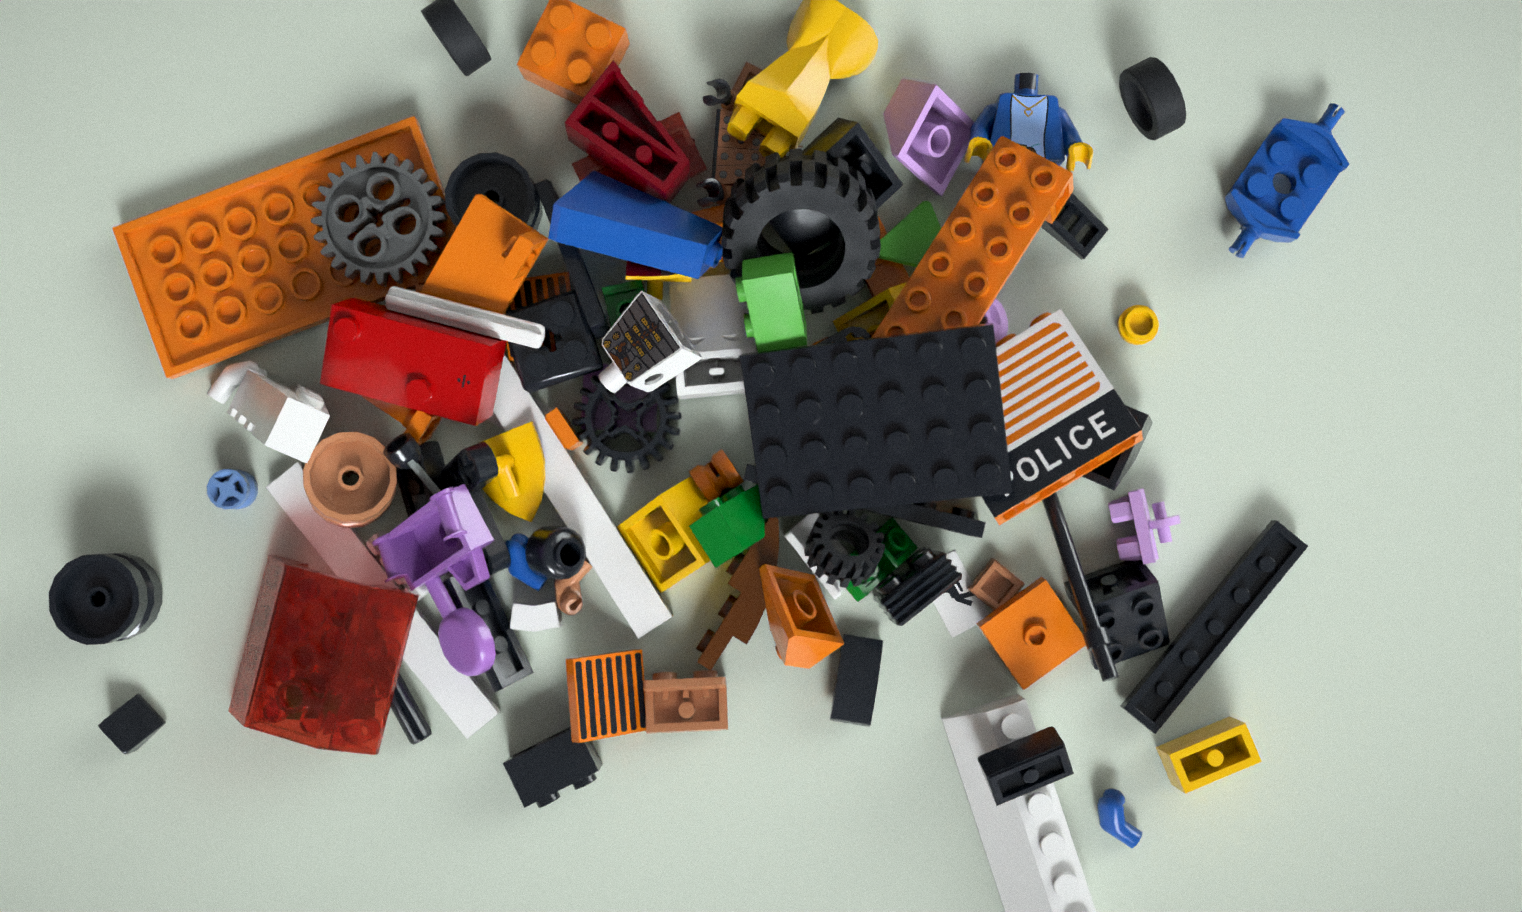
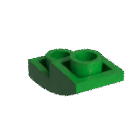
M893 517L876 531V533L882 532L884 535V540L881 544H885V550L871 577L866 582L862 580L861 584L853 587L850 581L846 588L857 602L866 597L888 574L897 569L918 548ZM854 549L849 555L856 556L859 553Z

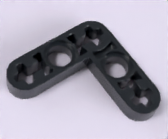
M483 441L462 449L441 472L445 488H454L462 484L466 485L494 541L482 550L489 575H493L509 568L511 559L481 492V489L496 478L499 473L495 455L489 445Z

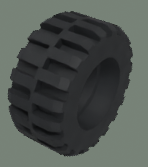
M802 148L789 149V156L781 158L779 153L775 152L765 156V165L760 166L758 163H753L745 170V180L737 178L731 187L730 197L726 199L723 210L721 245L723 246L722 257L725 267L731 269L730 278L736 285V277H742L743 260L784 254V252L771 246L761 233L771 219L783 212L795 209L817 211L836 223L840 229L837 237L830 245L819 252L809 255H793L804 310H811V314L824 312L823 307L829 304L836 308L846 303L845 295L848 293L851 296H855L864 287L863 279H870L876 269L875 260L880 256L881 243L878 210H876L874 195L871 189L866 188L863 176L857 170H853L849 174L848 163L839 157H835L833 162L827 160L826 152L813 150L812 156L802 155Z

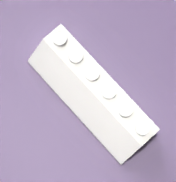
M1014 694L941 718L1004 911L1096 912L1054 783L997 806L978 762L980 755L1037 732L1026 699L1019 694Z

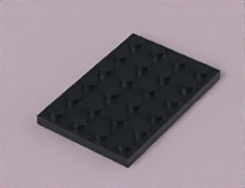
M993 323L740 355L763 519L1012 493Z

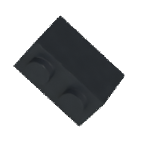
M570 726L510 756L503 765L524 808L535 802L538 808H541L560 798L561 796L558 791L570 785H573L574 789L577 790L597 779L595 773L600 770L603 763L592 741L572 742Z

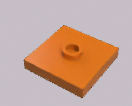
M1042 576L976 623L1019 687L1023 690L1086 646L1082 632L1047 580Z

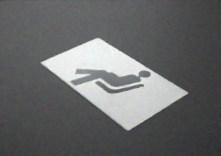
M955 550L947 554L946 558L952 560L951 565L957 566V571L962 573V579L933 601L952 638L976 626V623L989 615L984 603L967 589L972 581Z

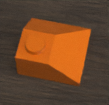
M764 564L759 568L770 631L776 643L777 655L784 665L810 669L844 645V641L815 575Z

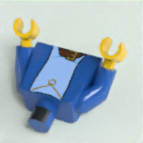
M1019 73L1015 75L1014 93L1000 94L995 103L985 106L971 126L969 145L964 162L969 163L971 156H978L982 159L983 164L1001 136L1012 140L1059 166L1064 162L1066 155V169L1068 171H1074L1076 161L1083 162L1086 165V169H1090L1093 149L1090 145L1083 143L1065 109L1059 107L1056 96L1038 95L1039 75L1035 73Z

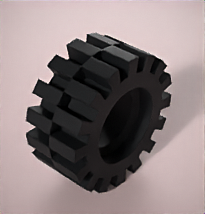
M856 509L848 510L846 514L843 511H834L833 514L832 512H824L822 517L819 516L815 521L805 543L804 553L805 556H809L807 561L809 568L817 566L814 574L818 578H821L823 574L829 576L826 583L833 585L836 579L840 580V587L847 588L850 581L853 587L859 586L862 580L866 582L876 569L885 550V544H881L884 540L883 533H876L879 527L875 521L871 524L866 523L869 516L865 513H862L860 518L856 517ZM841 539L849 542L856 548L859 555L850 556L839 552L834 548L830 540Z

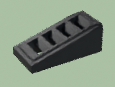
M1072 193L1064 205L1065 208L1054 222L1050 224L1044 221L1041 228L1082 260L1088 256L1109 229ZM1074 214L1077 217V219L1071 225V227L1068 230H1066L1063 226ZM1086 224L1090 229L1078 242L1075 236Z

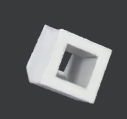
M556 601L538 605L521 602L513 603L510 629L537 632L563 625L561 612L557 607Z

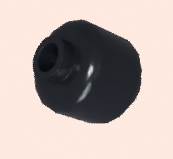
M541 527L532 533L525 547V559L529 568L536 575L549 579L564 580L573 577L583 567L586 558V546L582 537L575 530L567 527Z

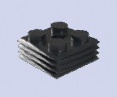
M576 290L505 312L504 315L543 325L545 327L544 341L547 340L546 334L549 332L562 337V340L556 343L557 350L554 352L543 345L535 349L508 341L522 387L525 391L532 393L603 368V362L593 332L589 327Z
M924 546L905 561L909 565L907 569L899 575L891 572L875 587L878 592L874 594L873 600L884 610L883 613L889 616L888 619L898 626H903L962 579V573L957 571V566L951 565L952 560L946 558L947 553L931 550L930 548L926 549Z

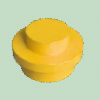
M1144 305L1128 307L1120 314L1117 322L1120 336L1124 341L1132 345L1148 343L1156 336L1159 327L1158 318L1154 311Z

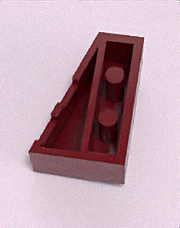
M613 60L564 122L568 141L638 190L670 204L690 178V161L662 123L656 120L644 104V99L637 90L632 88L621 73L619 66Z

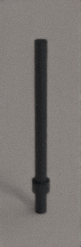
M1057 492L1043 499L1042 502L1086 631L1082 635L1087 650L1093 652L1102 681H1110L1119 677L1109 649L1112 641L1107 627H1102Z

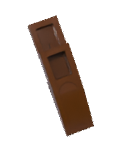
M776 517L769 518L767 521L764 520L765 537L753 544L746 555L742 553L736 555L725 571L732 575L727 584L740 591V594L737 598L731 594L729 595L717 614L723 618L718 629L714 632L708 628L696 647V650L702 653L697 662L710 671L733 636L747 645L760 622L766 605L759 568L764 564L777 566L779 520Z

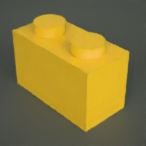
M1230 716L1156 747L1171 785L1185 794L1262 762L1246 723Z

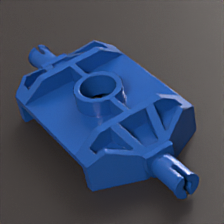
M1330 103L1317 123L1282 118L1275 124L1225 196L1228 210L1241 225L1239 228L1241 233L1232 246L1229 247V251L1232 254L1236 251L1235 256L1244 258L1251 245L1259 238L1284 243H1291L1299 238L1301 234L1298 232L1339 173L1349 166L1348 160L1332 135V129L1345 113L1342 107L1337 111L1336 109L1339 105ZM1276 174H1283L1289 179L1291 188L1288 194H1282L1275 190L1273 177Z

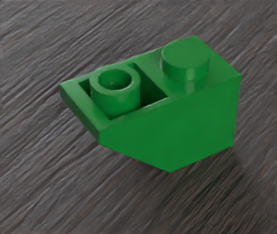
M758 484L746 491L740 485L721 498L718 497L699 509L702 517L689 525L715 568L719 567L765 537V523Z

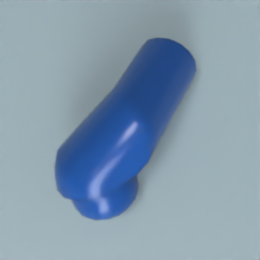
M516 533L510 540L505 542L511 559L508 571L513 577L539 592L548 578L536 575L529 568L525 559V547L529 538L524 534Z
M1114 788L1104 791L1103 797L1099 798L1097 804L1099 824L1104 831L1132 849L1140 841L1142 831L1125 821L1123 807L1125 796L1123 793Z

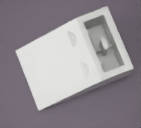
M730 274L706 276L699 279L692 278L691 283L669 282L671 314L702 357L698 362L676 375L677 396L679 399L744 394L745 388L740 355L756 352L755 338H747L744 314L749 313L747 302H739L736 285L730 278Z

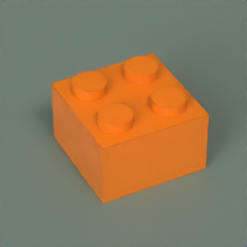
M549 0L517 62V66L524 79L578 105L613 60L619 66L630 42L626 28L569 0Z

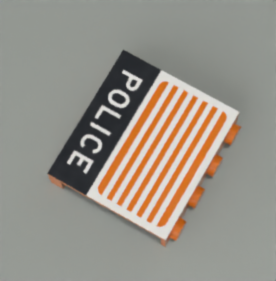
M1061 309L1052 314L1046 312L1039 315L1030 323V328L1017 336L1016 334H1009L996 343L1012 493L981 497L999 526L1143 440L1142 429Z

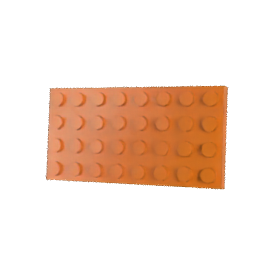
M415 116L112 228L166 378L175 379L328 322L333 303L353 297L379 303L385 300L386 294H388L392 286L413 290L416 289V284H425L457 228L453 224L445 204L435 209L448 217L447 221L437 223V227L446 233V237L434 238L433 243L441 250L440 253L427 251L425 255L431 263L430 266H426L421 262L416 263L417 277L406 270L403 271L402 284L397 283L389 275L386 287L377 283L375 275L370 285H365L360 280V273L354 280H351L345 276L346 267L339 271L333 268L331 263L335 256L326 258L320 253L328 243H319L313 237L322 231L323 228L311 223L312 218L322 216V212L312 206V203L317 201L324 202L326 198L318 190V187L323 186L331 189L333 186L328 173H333L338 177L344 175L341 168L342 162H345L352 169L357 167L356 155H360L369 164L371 163L373 152H377L382 157L384 163L390 153L394 154L399 160V166L403 161L409 159L414 164L413 173L422 168L428 174L424 183L433 181L438 186L436 192L431 196H441L445 201L443 186ZM388 183L380 188L378 192L379 200H386L392 196L394 184ZM406 199L401 207L408 206L410 199ZM352 205L346 209L344 213L345 222L354 221L358 217L359 206ZM378 213L375 216L377 218L376 225L378 227L384 224L382 220V213ZM408 217L401 222L399 230L401 235L409 234L415 229V217ZM358 232L352 233L349 236V240H354ZM373 239L367 243L365 248L367 257H372L380 251V239Z

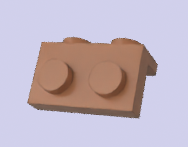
M716 670L694 671L693 678L677 679V673L659 672L653 674V680L643 681L647 734L728 730L726 677H718Z

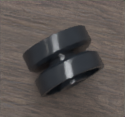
M497 152L478 153L463 160L451 173L445 188V205L456 227L474 196L483 194L492 201L496 200L499 206L537 231L543 216L542 202L535 187V182L527 170L514 158Z
M128 553L82 555L64 565L55 575L49 590V612L56 627L69 639L85 645L107 644L128 640L145 632L157 619L162 605V585L155 570L142 558Z

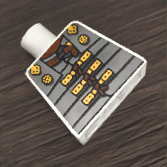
M641 291L603 337L602 346L613 362L598 377L601 383L612 393H616L626 383L640 390L650 392L698 362L702 357L664 303Z

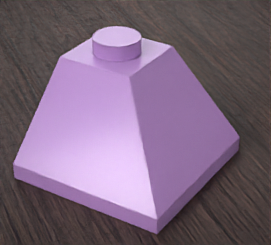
M902 79L883 113L892 155L936 195L942 196L968 148L970 128L974 121L936 84Z

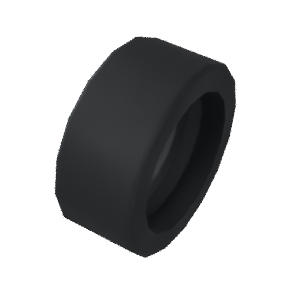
M435 0L421 10L422 15L466 77L492 60L483 42L454 0Z
M1149 57L1123 70L1119 76L1121 97L1128 115L1142 135L1147 139L1157 140L1185 124L1187 113L1181 89L1174 75L1162 61L1155 57Z

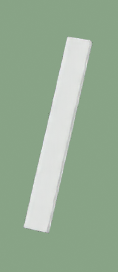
M504 352L493 412L505 431L533 421L545 458L546 481L544 492L567 528L575 530L582 537L586 546L588 561L639 639L673 617V615L567 449L563 447L545 420L546 416L530 392L523 389L518 372Z
M301 462L295 463L270 483L266 489L354 599H356L358 604L466 739H468L501 711L473 676L461 674L449 664L439 644L438 632L395 580L385 583V580L388 579L385 568L379 562L378 557L374 556L369 550L366 542L354 528H342L327 523L313 510L304 490V465Z

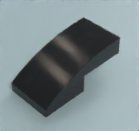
M843 634L844 645L840 649L830 720L870 727L884 640Z

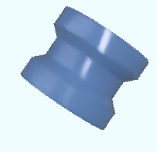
M222 469L214 473L207 484V495L210 501L216 507L222 509H244L256 500L258 494V484L255 478L249 472L243 470ZM236 482H239L238 486L241 492L237 490Z

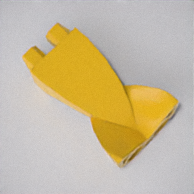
M803 0L789 26L786 39L788 51L749 80L736 96L727 132L740 141H745L753 129L764 135L765 139L760 144L758 150L764 157L778 152L781 158L789 152V149H797L817 114L829 80L845 79L858 75L866 70L875 58L878 49V39L873 28L857 13L837 0Z

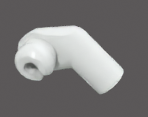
M250 360L230 364L225 367L207 391V394L224 404L236 387L241 384L247 369L267 377V372L259 368L258 363Z

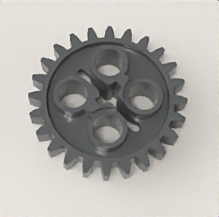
M373 152L371 163L369 164L360 155H356L357 167L353 169L345 162H342L341 168L344 175L338 177L333 173H328V177L333 183L331 189L323 186L318 187V190L326 196L325 201L312 203V206L322 212V216L312 218L311 223L323 228L322 231L313 236L314 240L319 243H328L320 253L326 258L335 256L331 266L338 271L346 267L345 276L351 280H354L360 273V280L365 285H370L374 275L377 283L383 287H386L389 275L397 283L402 284L403 271L405 270L417 277L418 271L415 264L421 262L426 266H430L431 263L425 254L427 251L440 253L441 250L433 243L434 238L446 237V233L437 227V223L447 221L448 217L444 213L435 210L444 205L445 201L441 196H431L436 192L438 186L433 181L424 183L428 174L422 168L413 173L414 164L409 159L403 161L399 166L398 158L392 153L389 154L384 163L382 157L377 152ZM393 183L394 192L392 196L386 200H379L378 192L380 188L385 184ZM406 199H410L408 206L401 207ZM352 205H358V217L354 221L345 222L344 213L346 209ZM378 213L383 214L382 220L384 224L380 227L376 225L377 218L375 216ZM408 217H415V229L409 234L401 235L399 231L401 222ZM358 232L354 240H349V236L352 233ZM373 239H380V251L372 257H367L365 253L367 243Z

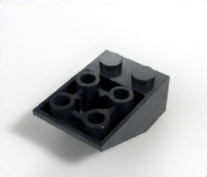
M838 117L802 151V155L812 156L813 150L826 152L827 160L833 162L835 157L846 161L849 167V174L853 170H857L865 179L866 188L872 190L876 202V210L904 185L858 122ZM808 209L786 211L768 222L794 255H808L836 237L840 231L836 223L829 217Z

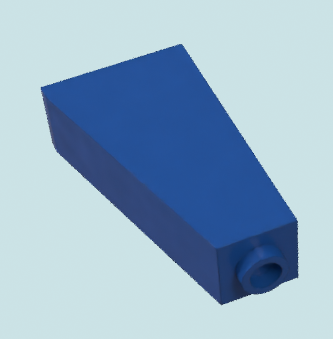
M594 170L557 200L553 206L548 239L562 244L699 279L710 267L715 268L720 262L723 252V246L720 244L722 226Z

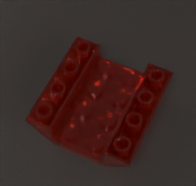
M269 554L228 712L244 727L313 748L377 755L383 738L419 594L383 584L367 585L309 569V564Z

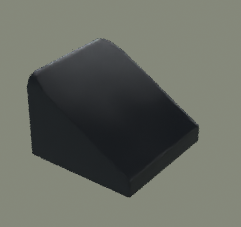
M136 694L105 718L98 727L123 754H129L137 751L166 722L140 694Z

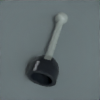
M410 433L397 436L385 447L383 454L391 464L399 469L412 468L433 495L441 491L418 464L421 457V448Z

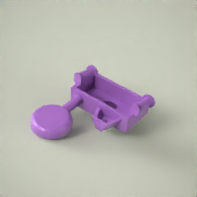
M462 484L454 488H446L430 497V502L392 531L375 539L372 544L379 548L388 578L385 580V583L404 577L411 591L426 585L443 618L439 624L438 636L445 658L459 673L466 676H476L488 671L494 664L496 652L490 629L477 613L465 607L456 609L440 578L450 572L465 591L490 578L482 549L492 543L494 539L466 485Z

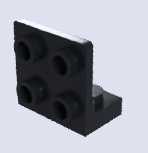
M1126 560L1085 575L1102 627H1107L1112 641L1109 649L1115 664L1169 645L1170 639L1159 581L1146 564H1143L1142 560ZM1066 581L1064 582L1066 595L1079 613L1070 583ZM1089 651L1091 664L1095 670H1099L1093 652Z

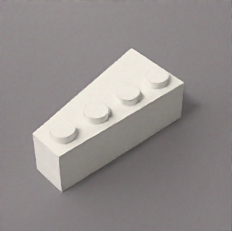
M247 369L227 411L230 416L235 417L234 419L237 422L244 424L243 427L251 431L252 435L265 446L305 463H308L330 417L321 393L299 383L294 390Z

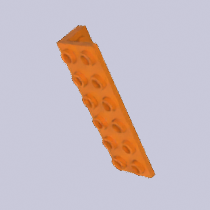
M1001 136L871 338L979 325L1044 221L1052 224L1074 190L1073 173Z
M477 194L471 201L419 293L504 315L547 243L548 238L483 194ZM362 396L402 423V426L406 428L404 433H410L419 446L431 438L443 418Z

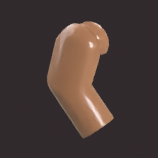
M586 558L583 567L576 575L569 579L554 580L557 607L567 615H575L582 609L583 601L580 580L593 568Z

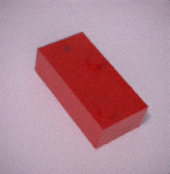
M353 297L333 303L331 306L320 384L477 426L493 416L506 341L388 310L384 305Z

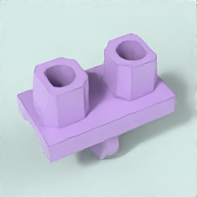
M1144 488L1128 492V496H1123L1108 503L1112 522L1119 523L1134 520L1137 535L1116 539L1120 560H1142L1143 564L1155 563L1159 556L1153 529L1157 528L1160 543L1171 542L1172 537L1169 526L1180 524V516H1167L1163 501L1152 504L1155 519H1151Z

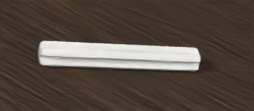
M397 286L390 287L385 297L386 308L395 312L535 349L540 348L544 341L545 327L538 323Z

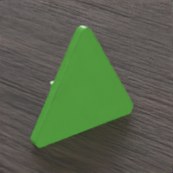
M922 201L880 239V259L912 267L918 266L941 230L940 223L929 201Z

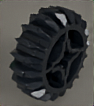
M593 375L590 380L597 387L594 393L585 387H582L580 390L583 396L589 398L587 405L581 402L574 403V408L585 412V417L573 418L572 424L575 426H585L586 428L585 431L579 432L576 436L580 441L591 440V443L584 448L583 452L586 455H591L596 450H599L600 453L595 461L599 466H602L608 457H611L610 470L613 472H617L621 461H625L626 472L634 473L635 460H639L643 470L650 469V463L647 456L652 454L655 460L662 462L664 457L657 450L662 444L668 450H673L674 444L665 439L667 433L679 436L681 432L679 428L669 426L670 420L677 421L682 419L681 412H669L668 409L679 403L677 396H671L666 399L663 397L671 389L670 384L665 382L655 390L648 392L644 398H639L633 403H624L614 393L609 391L596 375ZM626 383V384H625L624 386H622V387H633V386H630L628 383ZM603 399L611 410V419L604 427V430L598 434L595 416L597 408ZM615 403L629 413L636 410L637 417L633 419L637 421L635 427L640 431V435L626 425L618 427L617 420L622 419L618 417L620 412L615 407ZM657 403L660 411V424L656 435L651 439L643 427V419L650 411V408ZM623 434H630L643 448L632 452H619L612 450L606 444Z

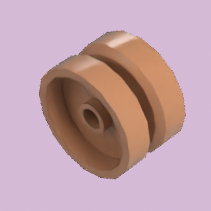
M339 432L321 440L314 448L308 463H305L303 468V485L313 510L327 523L342 528L364 527L379 520L390 508L396 493L397 477L396 467L383 454L385 446L376 438L360 432ZM352 474L358 475V482L355 485L349 486L343 483V476L350 478Z

